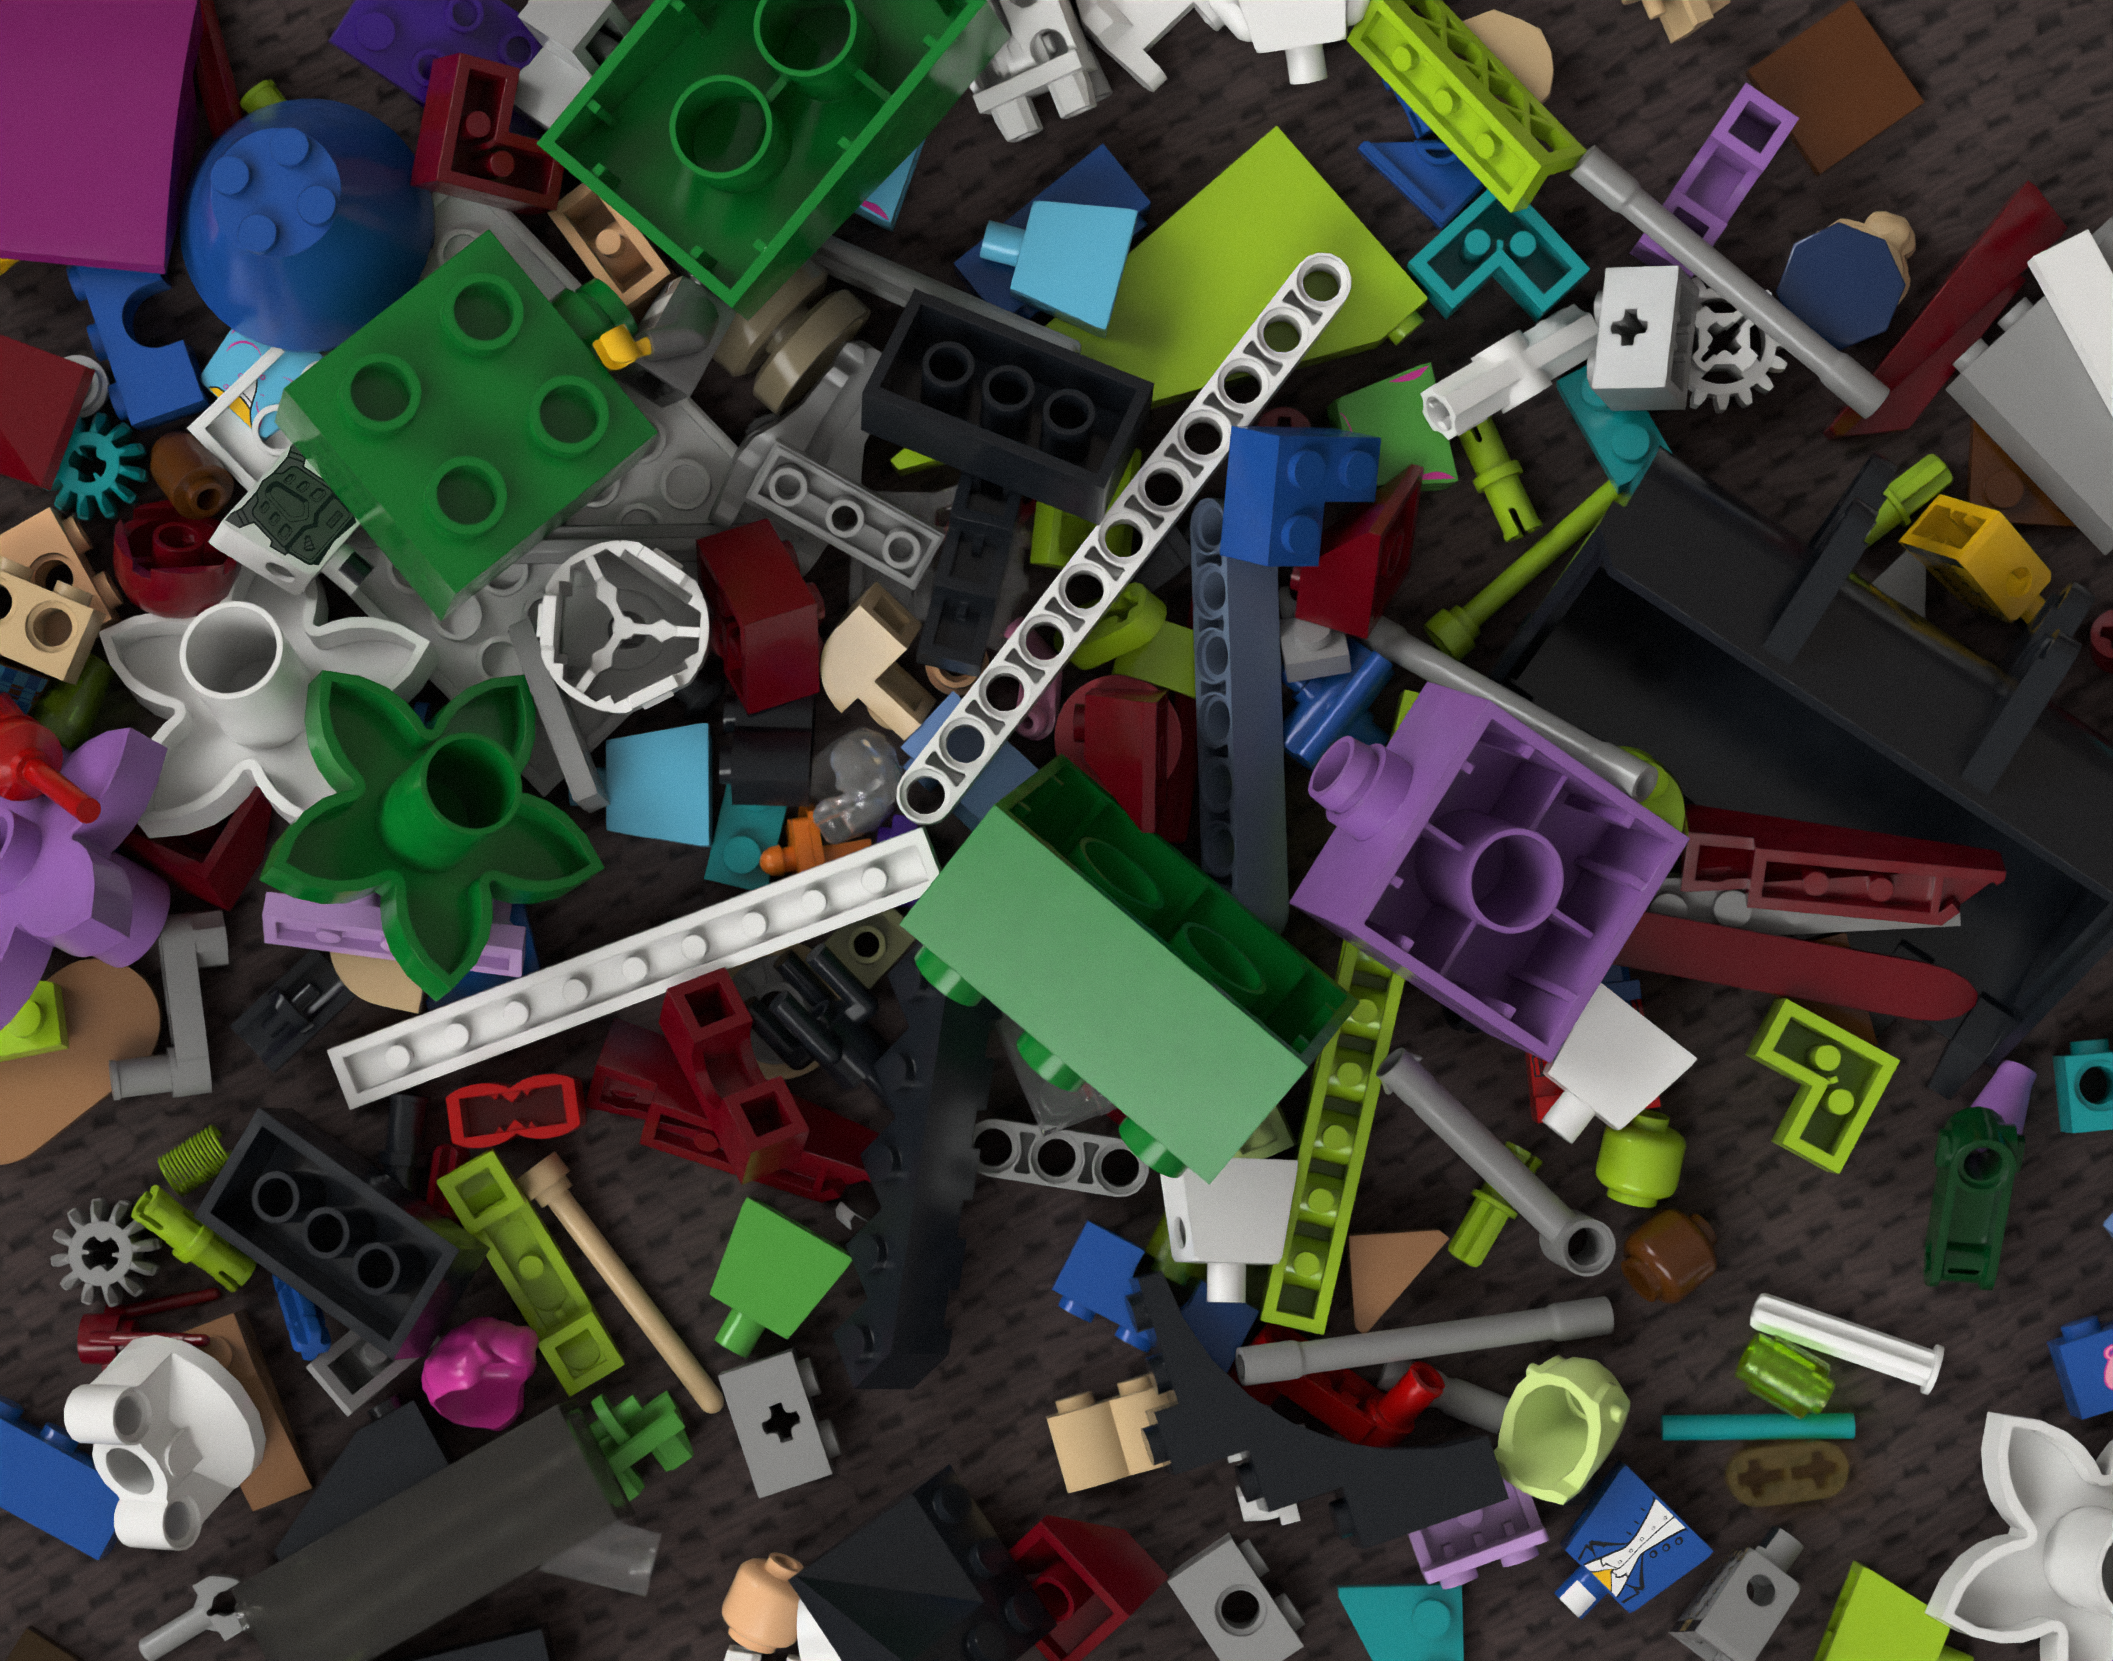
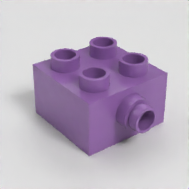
M1427 681L1387 747L1379 743L1369 746L1351 736H1345L1330 746L1317 763L1309 781L1308 792L1315 801L1326 809L1328 821L1337 827L1289 904L1482 1031L1551 1063L1690 838L1490 700Z

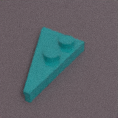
M1440 1583L1337 1585L1338 1597L1372 1661H1464L1462 1585L1449 1589H1442Z

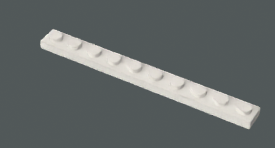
M922 826L526 974L521 978L518 977L328 1049L327 1053L348 1107L351 1110L666 993L667 988L723 967H726V969L733 968L918 899L942 869L926 827Z

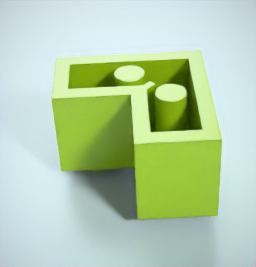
M1787 998L1774 999L1745 1053L1746 1056L1801 1085L1771 1142L1826 1172L1840 1174L1900 1062L1899 1059Z

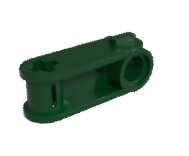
M1981 1106L1967 1107L1956 1112L1947 1120L1944 1129L1939 1128L1934 1163L1938 1169L1924 1251L1923 1276L1926 1286L1938 1287L1940 1281L1978 1283L1980 1290L1992 1291L1994 1288L2015 1173H2020L2025 1137L2023 1134H2017L2015 1124H2006L2002 1116L1993 1109ZM1978 1148H1989L1982 1153H1970Z

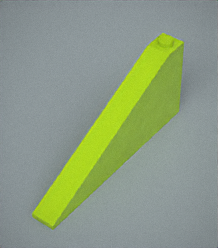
M1275 126L1128 254L1106 338L1090 334L1056 317L1045 327L1079 341L1081 344V355L1154 383L1152 409L1196 397L1299 263L1310 255L1331 253L1339 257L1348 266L1351 275V290L1342 309L1295 370L1375 349L1387 338L1396 346L1399 345L1425 321L1418 312L1425 306L1428 297L1279 127ZM1324 271L1312 272L1303 279L1305 292L1316 301L1325 302L1333 299L1338 294L1336 280L1332 275ZM1286 322L1272 323L1264 330L1263 336L1266 344L1276 352L1286 353L1293 350L1299 344L1297 330ZM1237 372L1231 374L1225 380L1224 389L1253 382L1256 379L1248 373ZM907 448L901 450L890 460L892 467L900 476L945 465L942 462Z

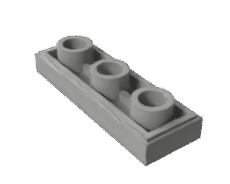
M779 438L773 444L745 495L748 499L912 590H915L946 536V531ZM841 506H848L855 510L858 519L850 525H843L835 519L833 512Z

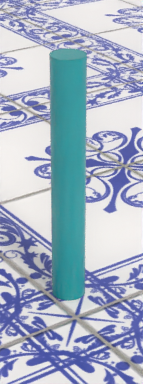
M1854 1413L1661 1415L1660 1417L1662 1441L1855 1438Z

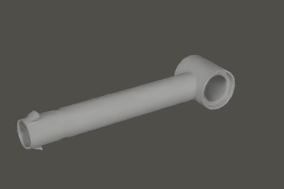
M1401 1047L1383 1060L1377 1069L1376 1076L1381 1080L1385 1093L1391 1094L1394 1092L1405 1104L1410 1106L1437 1135L1540 1233V1247L1550 1261L1580 1276L1597 1275L1610 1265L1616 1250L1615 1238L1610 1228L1601 1221L1578 1210L1570 1209L1442 1084L1435 1080L1419 1063L1423 1059L1422 1056L1407 1052ZM1585 1228L1587 1239L1584 1248L1578 1254L1569 1256L1568 1242L1571 1236L1577 1230Z

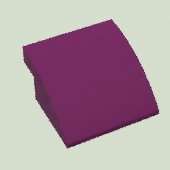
M0 0V258L166 274L199 133L200 123L193 72L204 30L200 0Z

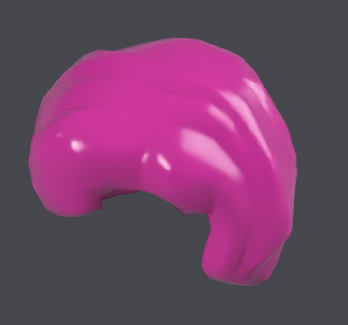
M484 1316L473 1318L467 1323L453 1328L434 1345L431 1354L424 1361L421 1377L422 1388L428 1397L430 1405L440 1415L457 1425L493 1431L506 1429L522 1413L525 1382L534 1374L537 1367L535 1352L539 1345V1339L536 1331L528 1326H515L509 1322Z

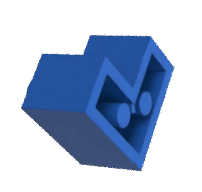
M1231 426L1220 555L1267 567L1319 566L1325 502H1375L1381 437L1336 428Z

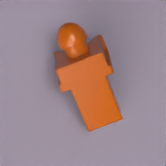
M810 802L809 807H799L798 818L787 819V825H784L787 847H781L780 845L768 847L760 856L759 864L762 870L771 876L781 877L786 872H792V875L869 847L872 845L871 838L822 846L817 811L813 803Z

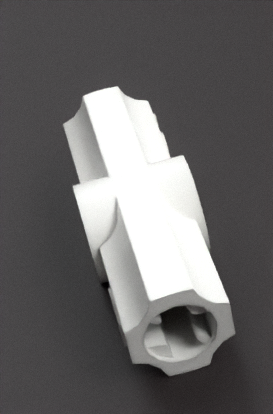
M1574 303L1566 309L1564 307L1540 321L1528 331L1522 333L1519 329L1472 357L1471 364L1420 393L1423 399L1422 413L1432 430L1440 432L1450 440L1484 422L1494 413L1501 410L1504 414L1553 385L1552 379L1587 360L1590 352L1596 351L1599 328L1589 312L1582 311Z

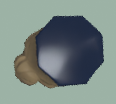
M1887 211L1873 212L1867 217L1865 223L1849 219H1839L1827 228L1817 231L1793 244L1776 293L1782 305L1834 348L1841 351L1887 331L1897 305L1906 296L1910 287L1911 278L1908 273L1907 259L1916 250L1915 234L1904 217Z

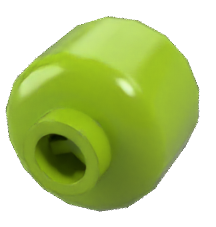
M1643 1109L1621 1130H1615L1608 1125L1606 1126L1596 1165V1176L1604 1186L1608 1187V1197L1624 1204L1651 1208L1656 1207L1658 1199L1668 1198L1673 1195L1679 1182L1686 1151V1141L1679 1132L1668 1127L1669 1116L1657 1111Z

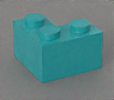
M1488 189L1413 257L1405 269L1408 276L1428 297V301L1446 320L1493 277L1535 323L1572 291L1590 271L1586 263L1530 204L1527 209L1510 213Z

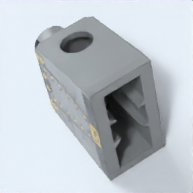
M1772 1525L1755 1550L1750 1547L1731 1549L1668 1633L1705 1661H1755L1801 1590L1799 1583L1786 1573L1803 1550V1545L1783 1529ZM1748 1581L1752 1584L1754 1589V1597L1752 1601L1749 1599L1747 1594Z

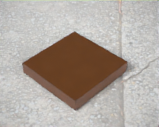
M1849 0L1748 69L1745 73L1755 89L1799 118L1788 136L1817 177L1924 103V100L1854 0Z

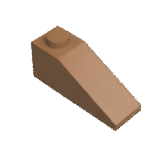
M246 1308L182 1332L206 1334L210 1337L211 1341L208 1346L196 1348L215 1358L242 1384L259 1411L266 1437L263 1460L252 1474L240 1484L252 1511L314 1488Z

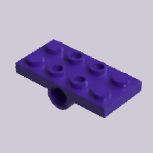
M354 0L328 40L330 44L408 94V97L423 109L433 59L461 52L517 67L521 71L531 63L543 47L517 17L520 13L501 0ZM513 109L509 132L540 140L543 135L529 127Z

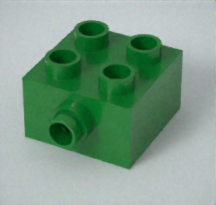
M489 229L283 389L275 418L277 426L338 496L440 621L445 619L634 468L658 433L608 373L609 369L604 366L593 347V342L600 339L601 335L622 324L627 326L633 338L639 333L638 326L623 301L607 284L597 278H593L577 288L575 292L565 288L548 301Z

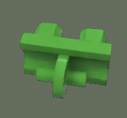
M667 1390L645 1406H642L637 1397L632 1394L614 1407L605 1395L600 1394L591 1401L592 1407L599 1419L581 1431L589 1445L574 1455L573 1459L581 1473L578 1476L579 1480L590 1494L599 1489L617 1507H623L637 1497L645 1488L643 1478L634 1468V1463L652 1452L667 1472L675 1470L692 1458L694 1451L684 1430L686 1426L679 1406Z

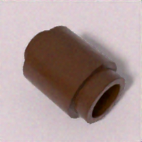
M182 430L172 431L163 435L154 444L150 454L151 474L180 515L192 520H201L217 514L227 505L233 493V479L221 461L210 450L205 448L193 434Z

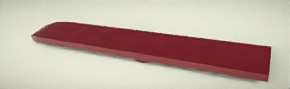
M1649 911L1644 912L1612 964L1915 1020L1941 1021L1960 1017L1975 1007L1978 999V992L1966 978L1948 968L1928 962Z

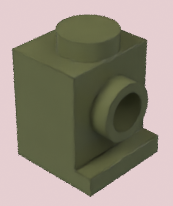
M891 908L838 928L824 944L871 990L917 939L899 925L904 917L895 908ZM864 932L875 934L879 940V949L871 957H862L855 949L856 938Z

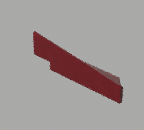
M2026 181L2013 193L1872 370L1871 374L1890 389L1887 398L1870 417L1864 419L1846 404L1824 431L1823 435L1829 440L1867 434L1903 432L1912 426L1956 370L1952 364L1982 337L2026 281L2020 274L2028 267L2027 262L2033 256L2047 250L2068 229L2032 182Z
M1685 805L1682 833L1689 837L1690 840L1681 853L1680 891L1700 892L1746 889L1745 900L1747 908L1942 926L1960 913L1961 903L1991 882L1998 886L2005 881L2006 869L2001 853L1996 850L1701 805Z
M614 1018L596 1063L585 1107L644 1119L646 1121L639 1144L736 1175L666 1036ZM791 1093L810 1129L800 1162L753 1181L820 1203L840 1198L846 1185L864 1180L871 1182L860 1154L880 1133Z

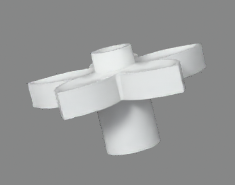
M241 564V570L228 596L219 604L204 610L198 616L172 619L148 613L130 617L100 631L99 635L110 665L136 700L156 716L168 720L151 738L168 748L158 784L146 810L137 822L149 838L187 835L215 825L232 814L249 797L255 786L260 787L276 812L291 824L316 802L337 793L319 772L309 750L304 721L308 684L322 670L359 675L389 688L409 703L422 690L441 660L432 643L401 624L375 617H348L328 622L329 609L325 588L319 576L298 596L289 593Z
M1987 1412L1981 1446L1983 1479L1991 1502L2000 1516L2010 1526L2008 1534L1994 1536L1978 1542L1958 1556L1940 1578L1925 1610V1614L1957 1632L1996 1643H2023L2040 1637V1661H2113V1439L2095 1461L2079 1441L2062 1429L2033 1418Z

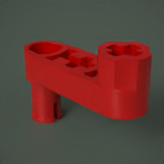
M1267 1323L1247 1346L1288 1340L1298 1342L1309 1340L1290 1327ZM1235 1359L1227 1372L1248 1395L1260 1403L1271 1405L1282 1393L1350 1442L1377 1448L1398 1447L1413 1431L1414 1420L1435 1398L1440 1397L1445 1388V1383L1440 1374L1432 1366L1421 1361L1414 1362L1387 1393L1381 1392L1349 1368L1305 1374L1298 1379L1251 1386H1242L1240 1384Z

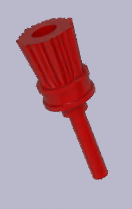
M1 693L0 796L11 801H28L45 794L84 824L94 822L101 813L100 803L60 773L63 752L56 735L33 717L24 714L8 693Z

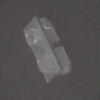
M537 1503L532 1525H529L523 1548L525 1554L522 1566L647 1596L662 1533Z

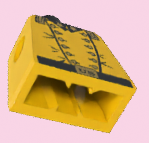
M1938 494L1898 541L1970 610L2008 623L2013 622L2022 632L2046 602L2039 594L2051 581V571L2000 511Z

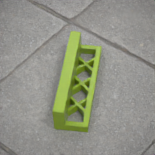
M1370 0L1364 18L1354 26L1346 39L1510 213L1527 209L1549 175L1572 169L1587 151L1442 0ZM1415 5L1427 19L1416 15L1409 6ZM1453 52L1463 55L1467 61L1457 58ZM1494 95L1504 98L1510 105L1500 102ZM1535 138L1545 141L1554 151L1549 153Z

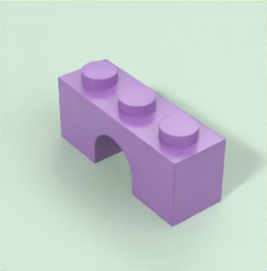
M1745 83L1663 203V206L1713 247L1728 225V221L1756 180L1766 169L1799 118L1748 83ZM1645 233L1642 234L1630 254L1648 266L1679 265L1690 279L1694 275Z

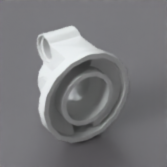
M160 1335L133 1339L93 1382L73 1389L67 1398L64 1408V1423L68 1434L79 1443L93 1444L92 1458L95 1468L104 1483L120 1499L114 1513V1528L121 1543L128 1547L175 1551L187 1550L194 1545L199 1537L204 1521L235 1488L252 1474L263 1460L266 1437L260 1414L242 1384L215 1358L185 1341Z

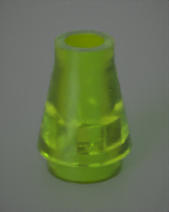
M89 654L77 684L74 685L59 680L37 701L34 706L37 711L33 718L51 730L58 738L60 744L72 751L80 739L88 740L109 686L117 673L107 663Z

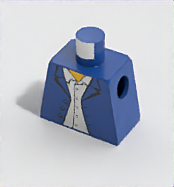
M1618 1460L1560 1542L1564 1550L1580 1566L1560 1585L1554 1594L1581 1620L1607 1593L1624 1609L1632 1613L1705 1561L1714 1551L1627 1465Z

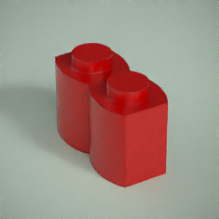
M550 1073L526 1078L515 1085L500 1082L473 1084L460 1088L446 1097L452 1143L467 1148L491 1147L509 1142L520 1135L534 1139L558 1137L574 1132L588 1123L582 1079L571 1074Z

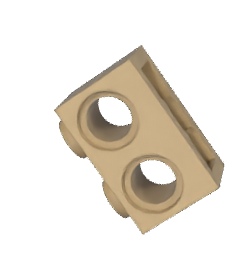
M0 556V587H6L12 597L10 612L0 620V655L64 682L76 685L106 614L89 607L94 595L57 580L53 591L47 590L30 582L34 572L33 569ZM65 612L70 617L72 623L71 634L63 644L52 647L44 637L45 623L53 614Z

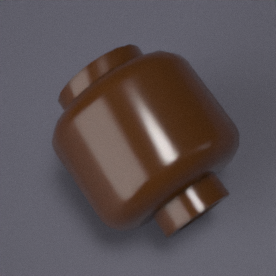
M1664 1208L1632 1232L1624 1241L1623 1254L1625 1259L1621 1262V1270L1631 1287L1645 1300L1654 1302L1658 1299L1663 1303L1676 1304L1709 1279L1716 1271L1717 1256L1713 1246L1717 1244V1236L1708 1222L1700 1215L1692 1213L1690 1216H1687L1677 1209Z

